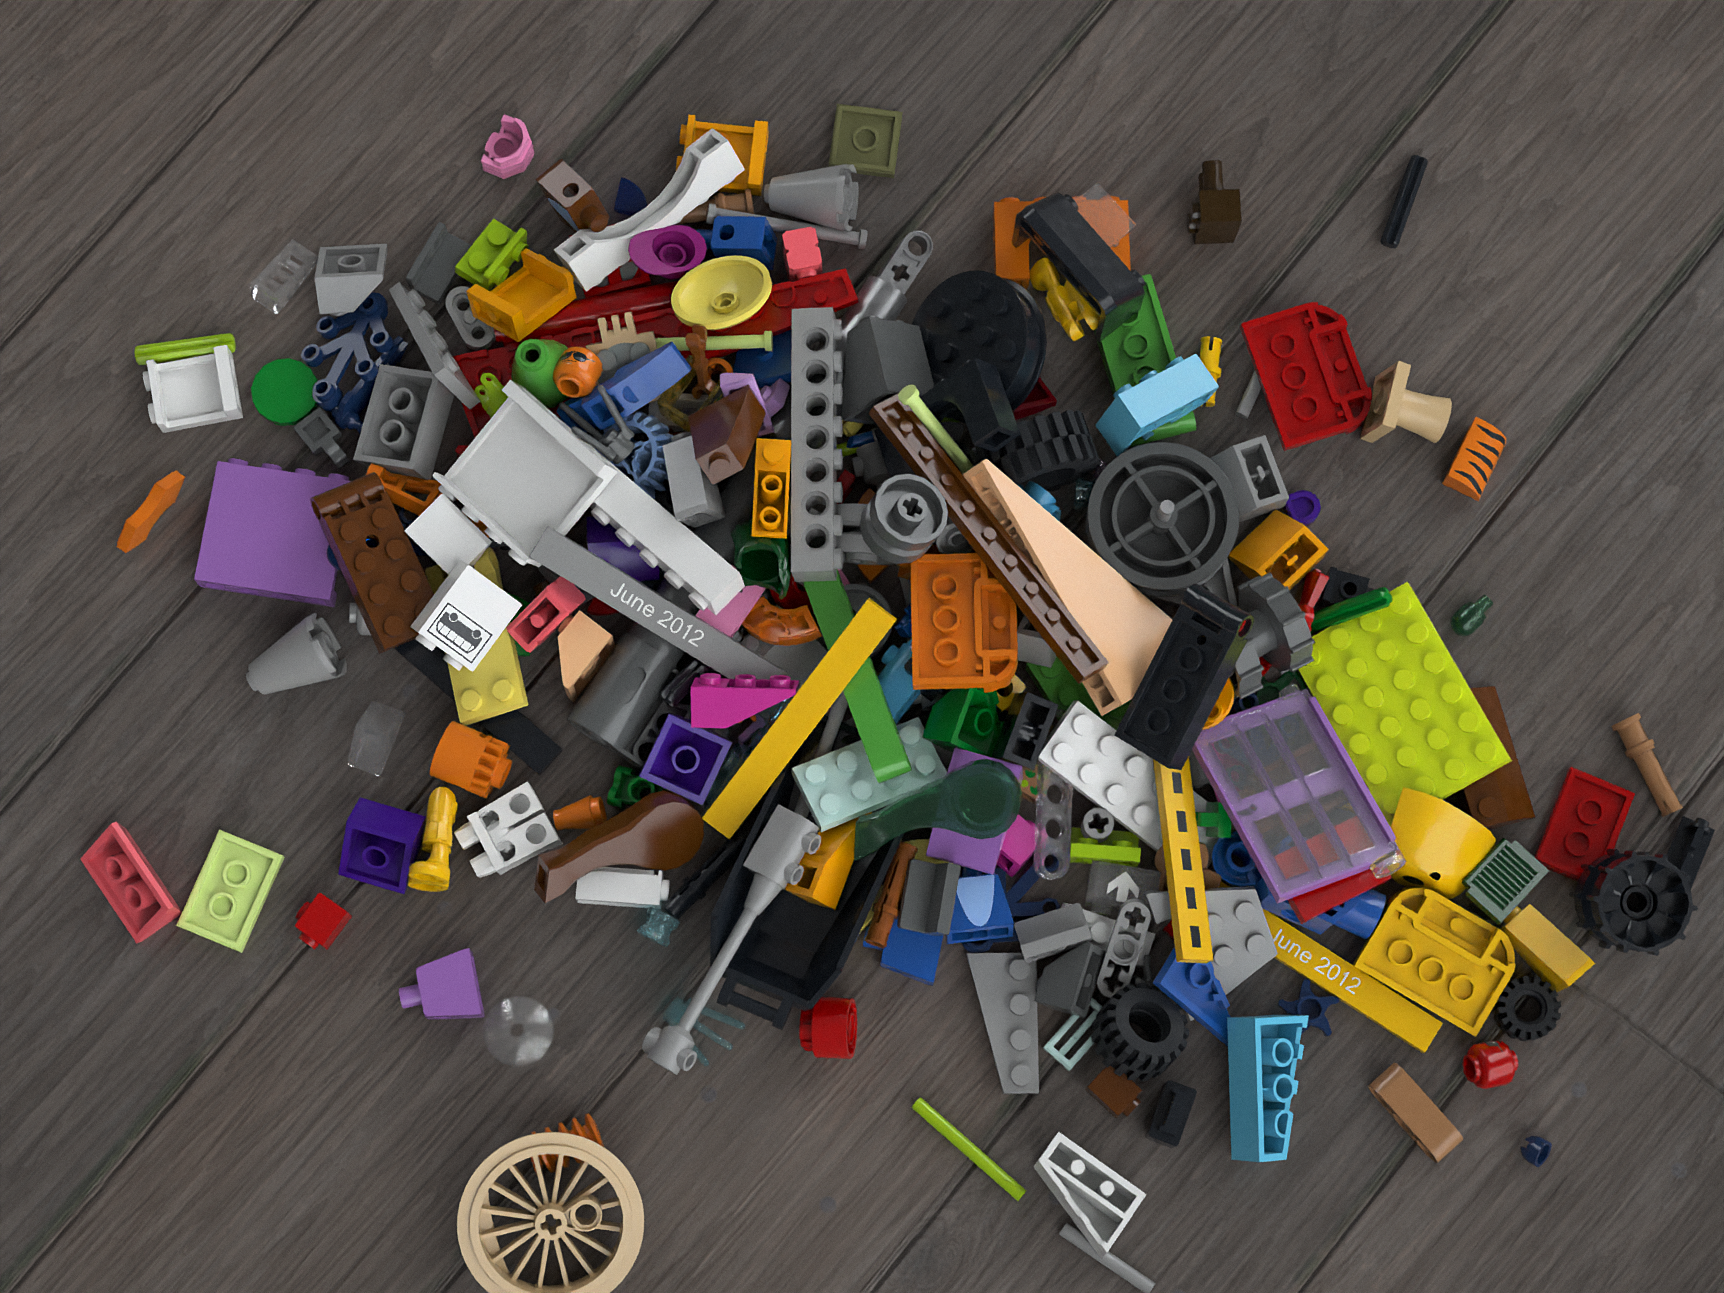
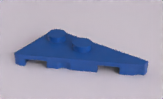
M1174 947L1154 979L1153 984L1228 1047L1227 1017H1230L1227 1008L1230 1004L1220 981L1214 975L1212 963L1177 962Z

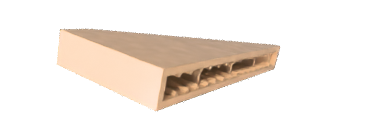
M988 459L981 461L964 473V478L1109 662L1103 670L1082 682L1101 716L1133 699L1172 619Z

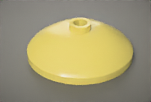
M736 255L715 258L691 269L678 281L671 296L672 308L676 317L690 327L700 325L706 327L707 330L729 328L746 321L760 310L771 293L772 280L765 265L754 258Z

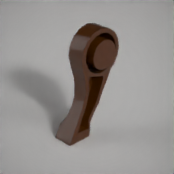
M670 791L651 793L618 815L585 831L562 848L538 855L534 891L544 903H547L565 893L575 881L601 867L636 865L663 871L679 868L691 860L700 849L704 837V822L698 811L683 796Z

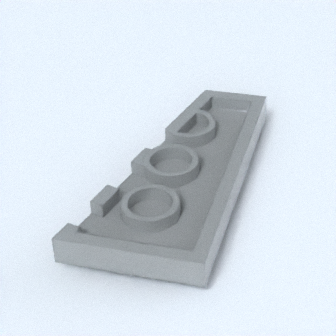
M398 282L389 291L432 373L464 405L471 409L481 401L449 352L447 343L436 331L435 327L437 325L426 310H423L422 307L425 306V302L416 290L408 291Z
M966 953L1003 1094H1039L1037 1002L1034 1001L1037 984V961L1026 963L1023 953Z

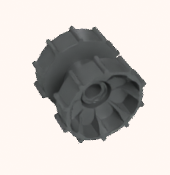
M1271 572L1262 577L1259 575L1237 587L1240 592L1237 607L1254 617V624L1250 633L1245 637L1248 641L1229 676L1234 687V699L1238 697L1243 699L1263 688L1261 679L1264 668L1259 661L1261 656L1278 669L1280 675L1289 670L1294 672L1314 661L1312 651L1315 641L1311 637L1304 617L1305 613L1301 611L1297 602L1290 594L1288 586H1283L1278 580L1273 578Z

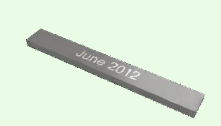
M547 526L529 556L727 678L735 679L736 675L751 674L755 675L756 679H769L771 676L785 675L787 672Z

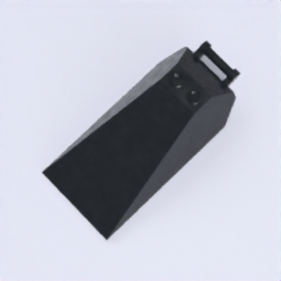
M824 715L775 779L711 913L710 967L745 909L744 904L755 875L744 867L743 864L777 805L779 804L793 812L795 811L801 792L792 776V768L813 760L829 716ZM841 722L831 752L860 741L858 729ZM924 790L872 811L835 910L807 902L785 889H782L763 912L756 916L723 973L722 977L726 978L719 993L718 1004L725 1007L732 1005L772 1022V1026L783 1030L792 1007L803 1011L814 1007L842 973ZM809 810L806 819L817 825ZM737 984H741L781 1001V1004L776 1009L734 990Z

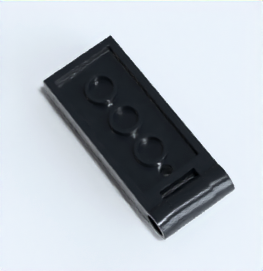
M1191 585L1185 591L1181 604L1114 735L1169 769L1182 770L1248 641L1245 637L1253 627L1254 617L1200 585Z

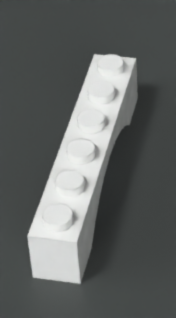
M712 128L686 148L673 178L660 195L647 207L626 220L606 226L601 232H593L591 229H580L555 248L554 251L564 267L571 272L574 281L587 292L593 286L600 284L607 275L619 266L626 264L630 260L628 247L630 240L636 234L676 225L685 215L698 205L705 203L711 195L724 185L731 183L745 169L729 141Z

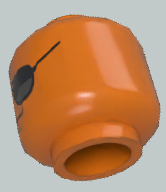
M570 347L562 353L553 372V381L559 391L565 396L571 398L585 397L591 394L603 371L602 363L591 350L583 347Z

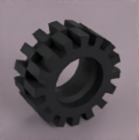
M1522 976L1507 983L1493 1007V1010H1496L1495 1021L1500 1022L1501 1026L1499 1028L1502 1032H1508V1036L1512 1039L1519 1038V1041H1533L1547 1035L1548 1032L1556 1027L1555 1023L1561 1016V1013H1558V1009L1561 1008V1001L1557 1002L1556 996H1558L1556 990L1552 991L1549 988L1551 984L1547 981L1542 982L1540 981L1541 978L1536 976L1533 978ZM1522 995H1529L1539 1003L1540 1013L1533 1022L1522 1021L1515 1013V1002Z

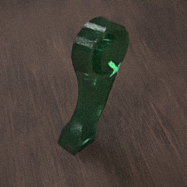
M989 759L970 761L952 770L941 779L905 794L880 811L860 816L856 821L854 860L875 852L889 840L917 828L947 829L976 839L995 838L1007 831L1019 814L1022 803L1021 785L1013 771L1000 762Z

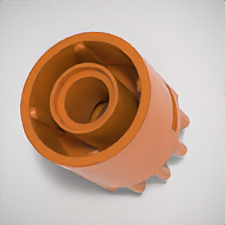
M452 721L446 728L436 748L430 767V776L459 786L468 792L487 799L488 795L492 793L493 787L501 789L508 777L512 766V760L507 758L510 746L506 742Z

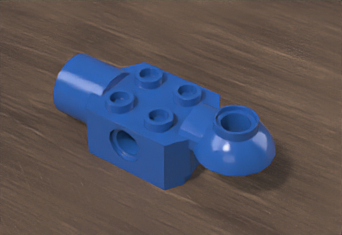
M1237 831L1231 832V838H1219L1213 847L1211 857L1213 867L1216 873L1222 876V880L1239 887H1254L1263 909L1321 935L1329 927L1335 925L1363 939H1367L1380 919L1386 895L1371 889L1301 924L1288 900L1280 903L1275 901ZM1288 836L1270 851V854L1274 858L1295 846ZM1231 855L1241 858L1244 866H1236L1232 862Z

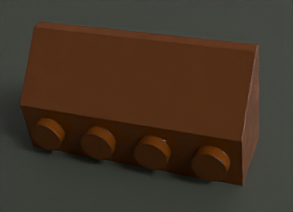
M1495 686L1470 688L1512 761L1456 792L1460 810L1477 820L1488 830L1533 819L1535 814Z

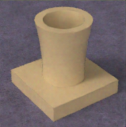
M1397 361L1375 377L1371 406L1364 421L1360 439L1373 443L1394 430L1396 426H1399L1422 436L1432 443H1437L1442 437L1450 418L1451 399L1430 396L1405 389L1411 365Z

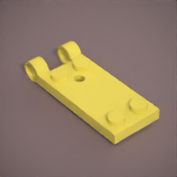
M488 547L474 565L475 570L503 590L497 556L494 550ZM438 564L425 570L430 587L435 594L448 574ZM506 628L473 672L465 666L459 671L447 662L461 724L467 726L528 706L515 641Z

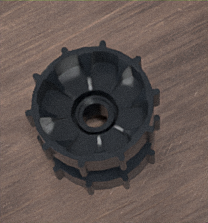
M1609 848L1607 849V855L1596 859L1589 865H1581L1584 871L1577 881L1575 892L1569 893V896L1574 898L1575 911L1579 919L1576 926L1584 928L1591 936L1600 941L1599 947L1610 949L1614 945L1619 952L1627 953L1629 950L1637 952L1646 951L1647 954L1658 956L1660 949L1669 946L1677 939L1684 940L1686 938L1683 932L1689 924L1692 911L1698 910V907L1693 905L1692 893L1688 884L1691 876L1682 874L1677 867L1668 862L1666 854L1656 853L1655 856H1649L1648 852L1628 850L1624 853H1619L1618 849ZM1635 892L1639 898V903L1636 909L1631 911L1627 907L1626 901L1629 894Z

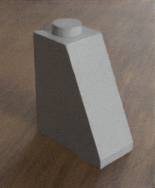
M684 432L671 438L672 442L662 445L676 520L695 528L727 517L717 483L712 485L695 459L691 432Z

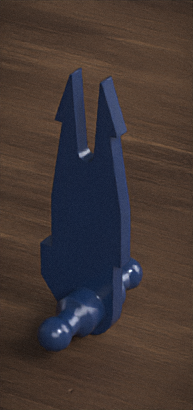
M398 336L394 339L392 348L384 352L374 362L378 369L380 364L395 366L397 362H400L408 346V343L403 341V338ZM376 377L370 381L360 379L352 391L348 390L337 407L325 410L332 413V418L335 419V423L339 427L350 430L356 429L359 434L361 433L364 422L360 420L359 415L365 406L369 405Z

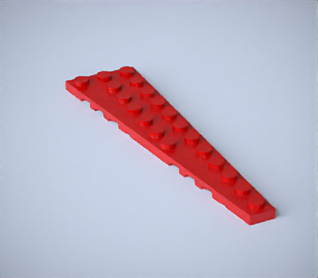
M846 268L800 278L794 282L778 283L772 285L767 301L752 317L729 328L707 330V336L762 335L765 331H772L774 337L792 329V309L833 307L834 312L859 303ZM672 307L633 316L637 334L654 331L655 338L686 337L688 333H693L692 327L682 323L676 317ZM620 319L621 328L626 327L625 319ZM608 321V330H612V321ZM599 325L577 328L571 332L555 336L550 334L538 337L544 340H555L567 348H586L588 344L602 342ZM521 343L506 344V347L492 350L483 349L453 356L473 390L477 386L482 385L480 378L484 373L493 374L505 387L512 380V364L515 352ZM741 349L705 350L704 352L705 358L709 360L711 358H721ZM680 351L685 360L691 355L694 363V355L690 351ZM571 397L566 398L563 402L571 399ZM480 402L471 409L462 403L473 435L476 437L491 418ZM559 404L556 407L548 408L558 418H561L556 412Z

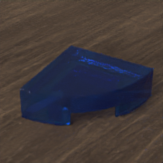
M621 177L614 212L633 216L647 207L646 198L642 190L635 183Z

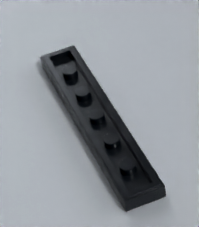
M416 639L393 648L455 702L448 664L443 660L445 656L443 650L436 646L431 651ZM517 709L478 722L495 738L508 743L510 746L509 750L539 776L563 751L560 746Z

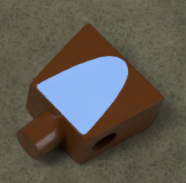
M563 159L558 160L535 179L560 221L574 232L580 229H591L593 232H601L606 228L609 215L595 191ZM567 187L570 188L568 191L574 195L573 197L564 196V190Z

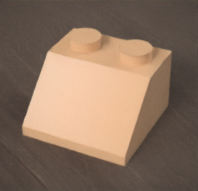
M580 610L574 617L569 615L558 629L560 632L558 644L563 686L568 698L573 702L594 678L615 647L613 636Z

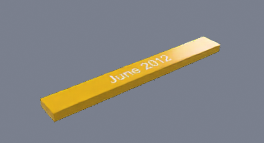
M1222 881L1218 886V888L1230 887ZM1263 909L1278 952L1274 957L1276 960L1304 978L1309 979L1329 994L1338 997L1340 1001L1421 1053L1426 1052L1443 1024L1441 1021L1274 914Z

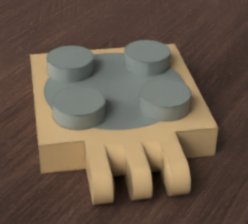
M632 312L624 313L627 326L622 328L618 314L612 315V330H608L605 317L598 318L602 342L586 345V348L596 354L602 363L603 371L596 386L614 377L617 369L658 349L654 331L637 334ZM660 394L650 402L658 401L662 394Z

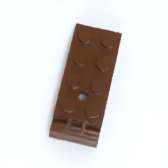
M373 472L311 497L310 503L313 512L321 525L379 654L415 639L419 633L410 626L433 597L434 593L379 476ZM366 539H372L376 547H368Z

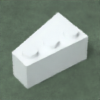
M1060 1132L1054 1136L1034 1165V1169L1100 1258L1109 1251L1147 1195Z

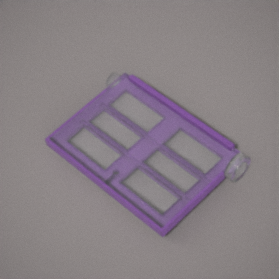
M1297 684L1288 685L1279 692L1280 698L1227 716L1216 726L1201 731L1192 751L1277 903L1371 869L1375 878H1383L1393 874L1405 865L1406 859L1395 842L1396 836L1316 697H1311L1307 689L1300 691Z

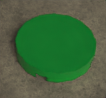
M290 358L276 359L264 365L255 375L251 387L252 401L259 414L268 421L280 426L296 425L310 415L316 407L317 403L313 399L312 390L317 379L312 370L300 361Z

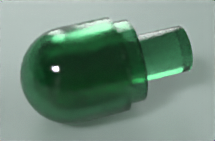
M1483 595L1475 603L1471 601L1467 604L1464 603L1451 617L1450 625L1452 630L1460 636H1469L1484 623L1486 619L1484 613L1493 605L1491 599Z

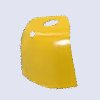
M1403 787L1391 824V829L1396 836L1393 846L1398 852L1399 857L1384 864L1392 878L1399 884L1406 887H1425L1447 899H1453L1466 889L1462 881L1495 847L1496 839L1490 830L1453 805L1424 792ZM1437 872L1440 874V879L1435 880L1429 875ZM1403 876L1415 877L1424 884H1412L1406 881Z

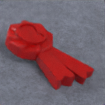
M1317 568L1307 573L1300 604L1298 605L1301 611L1305 613L1304 617L1310 632L1314 620V606L1329 580V577L1321 573Z

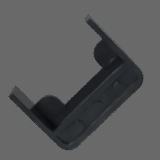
M1057 192L1026 206L1016 214L1012 244L1017 248L1027 239H1032L1100 317L1095 339L1100 343L1141 309L1145 295L1143 287L1146 284L1142 276L1135 269L1131 271L1082 217L1078 212L1079 207L1075 200L1068 194L1063 196Z

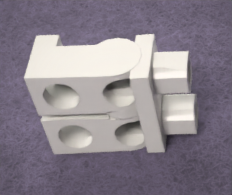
M528 781L486 805L478 812L467 816L469 822L454 832L464 850L481 842L485 852L469 860L479 878L494 872L502 875L528 859L563 844Z

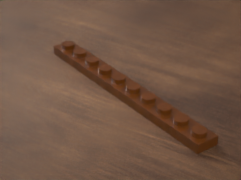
M898 394L873 406L869 415L914 473L919 477L925 478L938 488L945 498L948 517L1077 683L1080 684L1103 670L1109 663L911 408L908 405L902 404L898 399Z

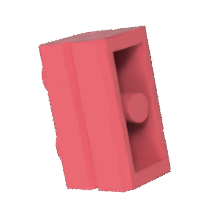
M811 226L785 231L782 234V245L788 281L794 282L800 278L822 274V258L820 248L818 247L816 229Z
M560 576L548 585L506 627L507 632L525 651L531 653L586 598L573 583Z

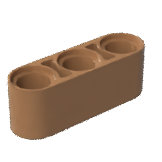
M1397 1063L1391 1064L1368 1085L1370 1092L1435 1163L1441 1161L1463 1141V1137L1456 1127Z

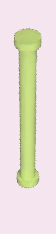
M765 331L762 335L707 336L706 350L765 348V351H773L772 331ZM686 337L655 338L657 348L673 342L679 351H690L686 345Z
M908 385L904 387L898 394V399L902 404L908 405L962 474L973 468L974 466L921 400L916 386Z

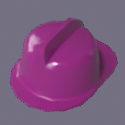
M683 225L643 231L636 234L630 240L628 247L630 259L638 268L646 273L660 275L668 279H679L691 269L700 265L705 258L707 250L705 240L700 233L691 227Z

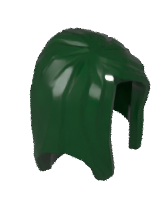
M752 517L744 523H739L730 534L735 544L734 565L736 570L740 572L745 587L757 585L768 588L779 594V600L786 597L791 578V537L788 529L787 539L752 537Z

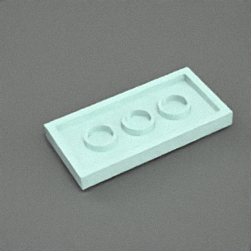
M919 717L896 726L911 764L912 771L878 783L862 740L792 768V776L820 832H824L945 781L947 771L932 742L922 738L925 729Z

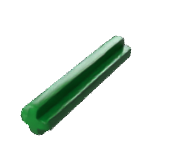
M1381 587L1314 611V620L1310 633L1313 634L1330 626L1386 608L1393 601L1392 595L1387 588Z

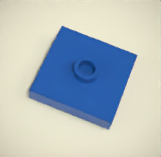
M792 329L773 337V351H765V348L738 350L733 373L753 374L758 388H762L765 385L772 386L779 378L786 383L791 382Z

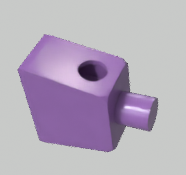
M470 948L417 967L418 984L399 988L402 1008L422 1005L424 1016L427 1019L485 1017L474 956Z

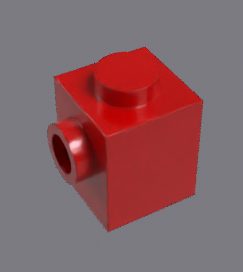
M319 892L311 903L308 901L304 903L295 916V919L298 920L295 927L302 932L298 938L314 950H316L318 945L328 950L352 915Z

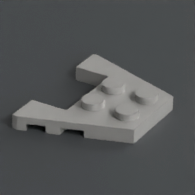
M1254 887L1209 888V890H1205L1213 961L1211 963L1214 968V975L1220 981L1225 995L1278 954ZM1148 890L1144 892L1154 922L1158 924L1171 919L1168 891ZM1187 1013L1189 1020H1194V1018Z

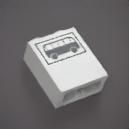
M459 560L410 627L419 633L415 639L425 647L433 651L437 646L446 652L443 660L460 671L465 666L473 672L522 604L470 565Z

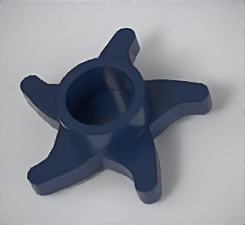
M1306 978L1302 982L1298 1000L1287 1002L1281 999L1277 1004L1290 1015H1309L1307 1028H1302L1301 1034L1312 1026L1322 1030L1324 1036L1328 1037L1332 1031L1324 1013L1330 1005L1337 1004L1339 998L1335 996H1315L1310 989L1311 981Z

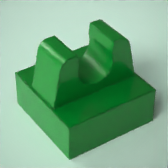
M1206 802V812H1196L1197 826L1206 827V837L1231 838V820L1222 803Z

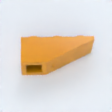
M756 439L752 537L787 539L791 440Z
M872 812L824 832L819 831L817 834L821 836V844L814 854L805 852L799 863L804 868L802 878L796 885L788 883L785 890L807 902L835 910Z

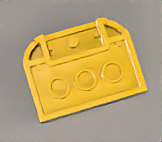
M1419 886L1404 887L1387 901L1386 909L1354 961L1353 966L1476 1037L1515 970V954L1509 937L1497 927L1431 889Z

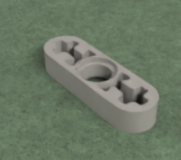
M1128 899L1119 909L1097 978L1098 988L1106 997L1111 998L1119 989H1123L1126 985L1130 984L1151 920L1150 908L1141 899ZM1134 907H1139L1140 914L1144 916L1143 920H1136L1133 928L1134 933L1140 932L1139 937L1128 931H1119L1120 927L1127 930L1129 916L1125 913L1126 911L1132 912ZM1127 939L1133 943L1134 951L1130 956L1120 957L1114 952L1113 948L1118 940ZM1110 959L1119 965H1129L1127 970L1122 966L1120 967L1119 981L1123 983L1122 985L1116 984L1113 989L1108 988V982L1104 980V977L1112 976L1115 968L1114 964H1108Z

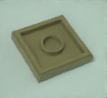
M837 104L828 167L853 164L857 172L855 174L894 178L903 112Z

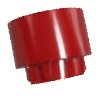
M821 997L812 1009L802 1010L799 1025L801 1047L805 1051H813L816 1058L852 1059L857 1041V1007L854 998Z

